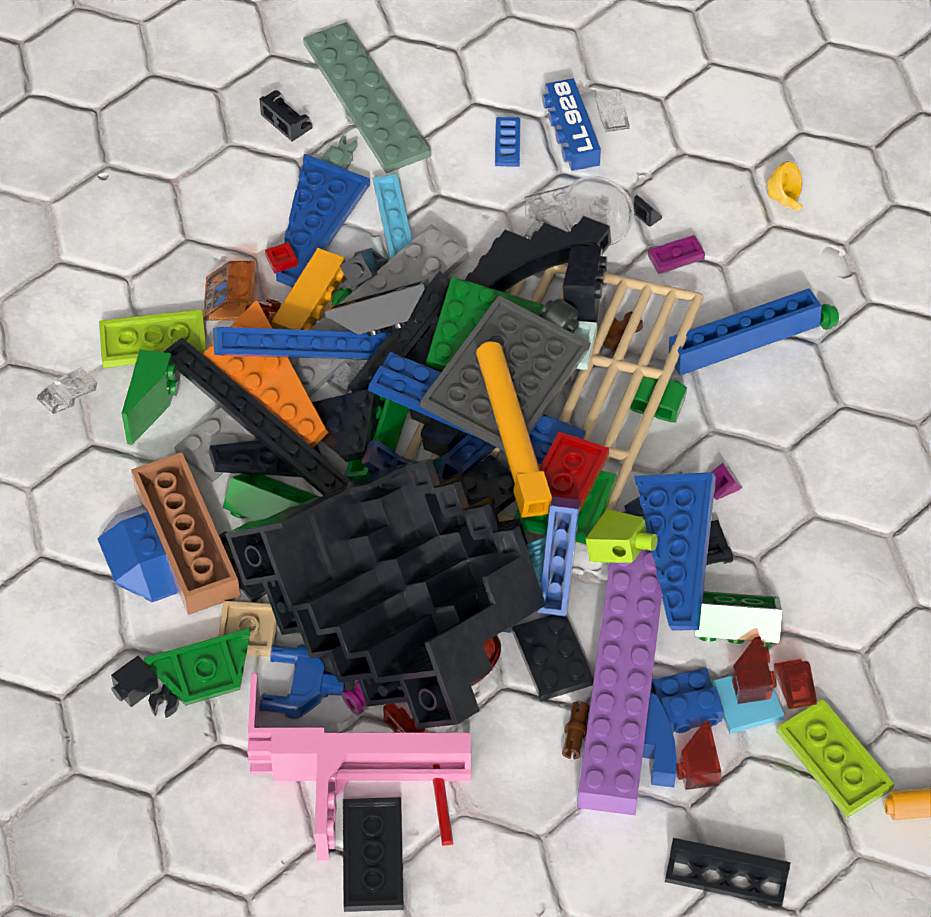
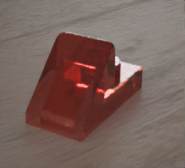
M798 659L774 663V674L789 709L817 705L809 661Z
M395 704L383 706L384 722L394 733H427L428 728L416 729L413 718H410L403 707L398 708Z

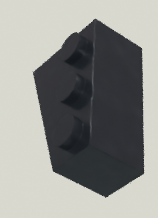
M571 246L563 282V300L578 310L577 321L595 323L598 321L602 285L605 283V272H607V256H603L602 246Z

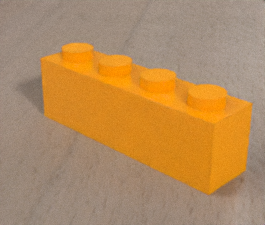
M317 248L271 321L272 328L310 330L317 320H321L328 302L333 301L331 298L337 291L338 286L346 280L339 266L345 263V257Z

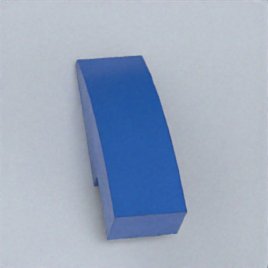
M650 694L643 758L654 759L651 785L674 788L677 760L674 735L667 714L657 695Z

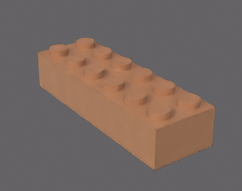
M180 452L131 469L134 488L142 507L148 511L165 551L178 593L187 614L190 615L221 604L223 601L240 597L238 578L183 453Z

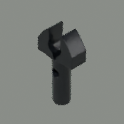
M164 684L162 685L161 692L158 694L150 693L148 702L152 713L156 716L158 706L166 700L167 705L164 713L165 718H168L177 711L179 700L178 697L172 696V692Z

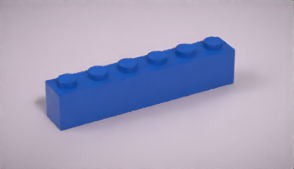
M808 288L688 330L683 349L681 346L678 349L679 358L675 369L681 376L819 327L822 305L811 289ZM677 335L669 337V352L672 345L675 344Z

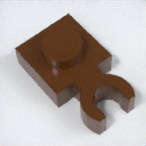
M632 311L625 314L621 322L614 318L603 343L611 352L617 349ZM642 319L640 320L639 325H638V327H637L635 333H637V332H639V331L642 330V328H643V320H642Z

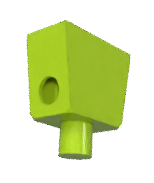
M606 509L586 537L590 562L631 563L636 560L642 549L654 551L658 542L656 534L647 533L645 520L642 517Z

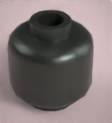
M562 299L549 300L539 314L540 317L571 333L576 331L580 323L577 321L578 310Z

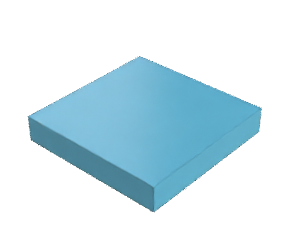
M765 667L711 681L712 686H716L724 710L723 719L729 734L784 719V712Z

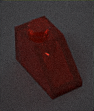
M710 721L703 722L681 751L680 762L676 763L678 780H683L685 790L719 786L721 767Z

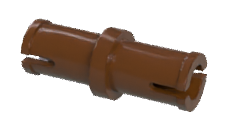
M578 701L572 703L570 719L565 725L564 733L566 738L562 755L568 759H571L572 752H574L573 759L580 757L582 740L587 734L586 721L590 707L584 702L580 703V709H577Z

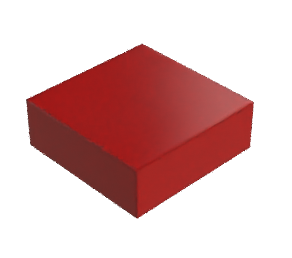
M289 242L265 250V256L274 274L298 266V260Z

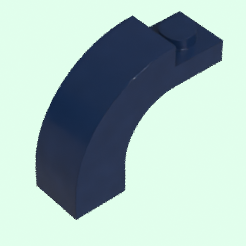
M374 439L368 443L362 465L374 471L417 461L398 455L377 439ZM444 455L432 460L438 479L462 474L463 472L461 467Z

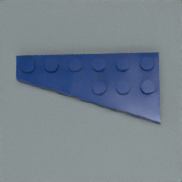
M304 154L303 166L299 174V183L295 191L289 216V225L284 237V243L289 242L298 260V266L276 273L277 282L293 287L317 248L326 251L369 188L370 178Z
M713 472L634 476L640 495V504L644 512L647 533L656 534L658 538L657 547L651 552L657 568L656 573L663 594L662 599L668 625L672 631L699 630L716 477Z

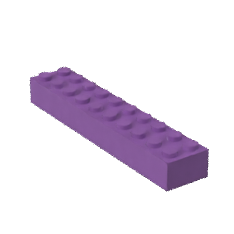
M642 550L634 562H610L577 808L636 815L662 601V590L657 578L655 560L653 559L652 552L648 550Z

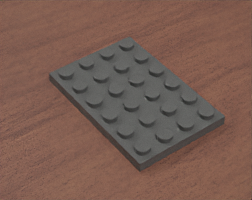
M498 296L421 399L420 407L505 451L476 356V350L487 341L501 344L530 435L589 351L591 342Z

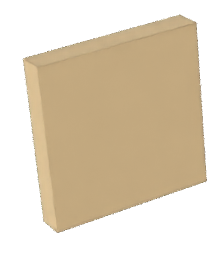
M223 601L218 637L249 628L250 638L247 655L270 657L277 631V621L270 603Z

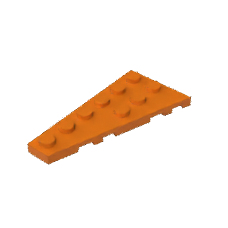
M257 300L230 326L273 329ZM214 343L202 354L312 448L328 433L288 357L214 355Z

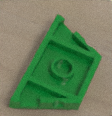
M243 629L145 657L144 662L185 706L239 691L246 661L250 629Z

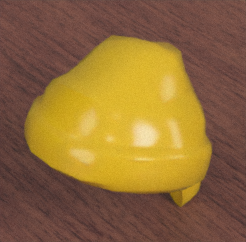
M782 162L774 169L772 175L766 181L767 194L770 199L780 202L782 206L800 211L803 205L796 201L799 199L802 191L801 172L794 162Z

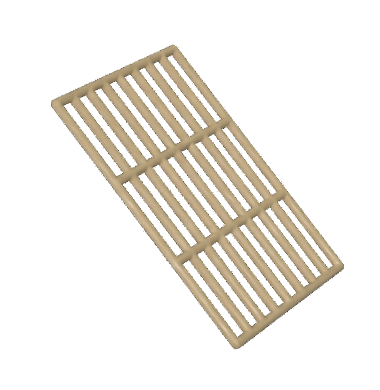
M561 264L545 270L531 301L542 303L555 273L565 274L567 264ZM605 272V283L617 285V288L598 328L588 370L580 369L558 420L568 424L593 365L608 368L582 426V430L586 431L584 440L588 441L618 371L633 374L602 446L609 447L608 458L623 461L617 475L616 485L606 509L615 510L678 361V349L680 346L683 349L687 339L686 334L688 330H691L704 297L700 292ZM526 279L512 286L508 294L518 297ZM627 289L641 290L640 297L613 358L598 355ZM562 290V292H561V294H560V297H559V299H562V300H563V290ZM652 293L666 296L638 363L623 361ZM676 299L691 301L678 331L675 344L672 345L663 369L649 367L648 364ZM643 376L658 379L628 451L613 448ZM419 423L403 456L404 458L414 460L422 443L420 434L424 424ZM495 448L489 455L497 459L501 449ZM432 453L430 459L433 460L440 456ZM497 514L499 522L513 519V516Z

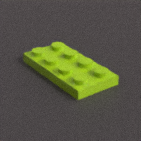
M202 309L99 321L103 368L136 364L140 349L164 352L181 338H184L201 354L207 350Z
M824 699L777 726L776 732L847 818L894 789V782Z

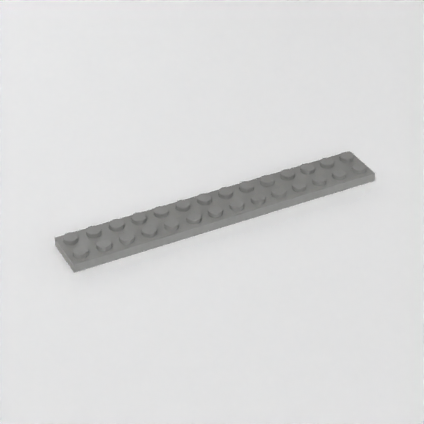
M431 224L377 271L378 275L366 280L341 303L426 279L430 282L439 271L447 277L469 257L468 250ZM326 316L310 329L353 332ZM390 326L382 328L381 333L387 330ZM289 358L309 397L351 361V359ZM220 407L175 446V451L177 454L182 452L186 461L213 483L223 473L214 471L209 456V446L257 441L258 439Z

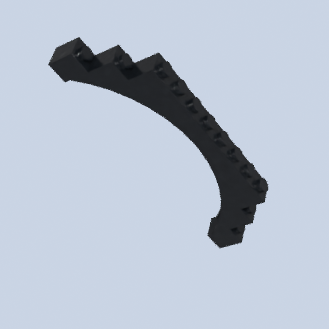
M583 216L578 224L573 225L570 232L543 223L540 229L533 233L531 239L505 229L499 238H495L490 250L480 258L477 267L467 275L465 281L505 292L515 284L536 273L568 263L571 246H602L604 254L611 244L610 226ZM441 312L434 323L424 332V336L418 344L412 347L407 359L425 366ZM409 408L411 419L424 424L420 434L424 450L438 456H443L464 438L463 431Z

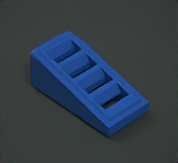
M519 117L496 118L495 166L520 167ZM500 154H515V156H500Z

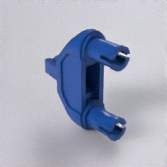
M305 644L298 645L297 648L272 645L273 650L270 653V662L295 664L296 668L291 693L287 696L262 693L261 698L263 699L260 700V711L284 713L285 717L298 719L319 705L322 698L328 697V695L342 696L341 693L344 692L345 682L338 683L336 676L332 675L331 672L325 671V666L320 658L310 659Z

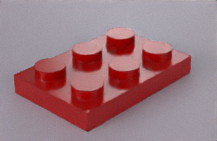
M558 432L539 468L540 471H544L552 498L561 497L581 500V511L609 456V447Z

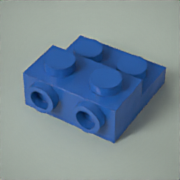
M707 668L652 680L653 692L664 707L673 733H685L692 728L701 726L712 727L722 722L724 710L716 686H712Z

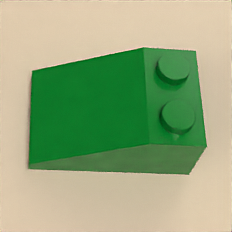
M139 350L121 413L126 440L129 445H133L170 406L172 397L177 396L179 381L175 380L176 365L172 363L171 353Z

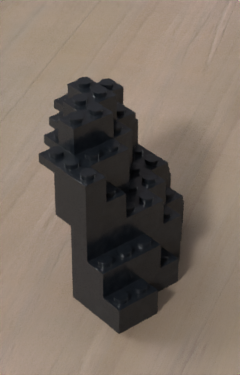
M432 459L374 470L310 503L288 507L266 519L247 522L225 533L244 586L263 583L281 635L300 632L310 659L329 656L338 683L358 680L367 707L407 702L416 729L458 725L479 712L480 709L471 683L492 671L483 643L546 606L526 548L528 542L520 518L499 522L491 496L470 499L462 474L438 479Z

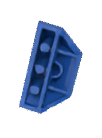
M139 506L116 514L97 538L115 584L144 597L150 602L178 594L165 551L148 511L144 507Z

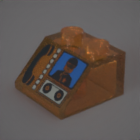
M229 261L206 277L204 321L237 320L256 301L257 274L255 261Z

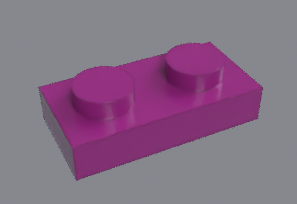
M692 235L649 249L648 257L657 273L661 274L704 260L705 252L696 236Z

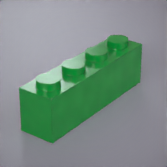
M380 396L372 440L377 439L395 452L409 408ZM363 459L348 462L345 476L354 481L372 471L362 465Z

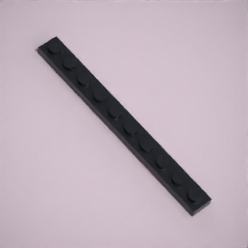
M184 338L179 339L164 351V353H171L172 363L176 365V370L323 496L352 482Z

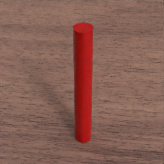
M434 764L433 769H441L440 764ZM434 778L432 781L442 846L453 845L444 779Z

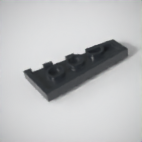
M259 440L209 446V456L215 472L301 477ZM316 445L313 449L321 455L318 445Z

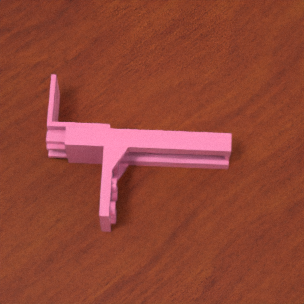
M251 673L248 722V763H250V774H273L274 781H316L314 834L317 860H329L330 849H335V801L349 781H432L434 778H443L444 781H471V733H325L324 728H260L261 696L257 673ZM440 764L441 769H433V765Z

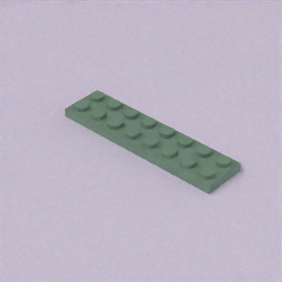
M347 22L303 38L304 46L385 173L430 157V149Z

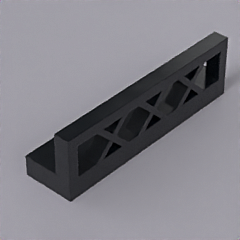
M673 838L665 882L782 907L791 862ZM675 862L688 865L692 873L685 877L673 875ZM708 870L717 871L722 879L715 883L706 882L701 874ZM737 876L746 877L751 885L745 889H739L733 885L731 880ZM767 882L779 884L778 897L765 894L760 886Z

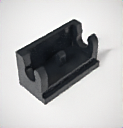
M275 90L265 97L259 98L261 116L291 142L312 129V123L307 122L310 118L308 115L303 114L300 116L281 97L275 99L281 95L280 91Z

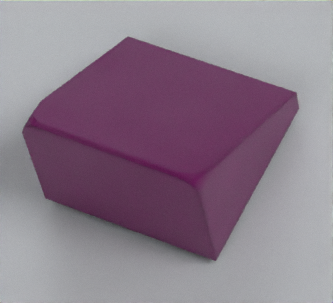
M724 463L712 471L716 477L715 500H719L743 488L731 469Z

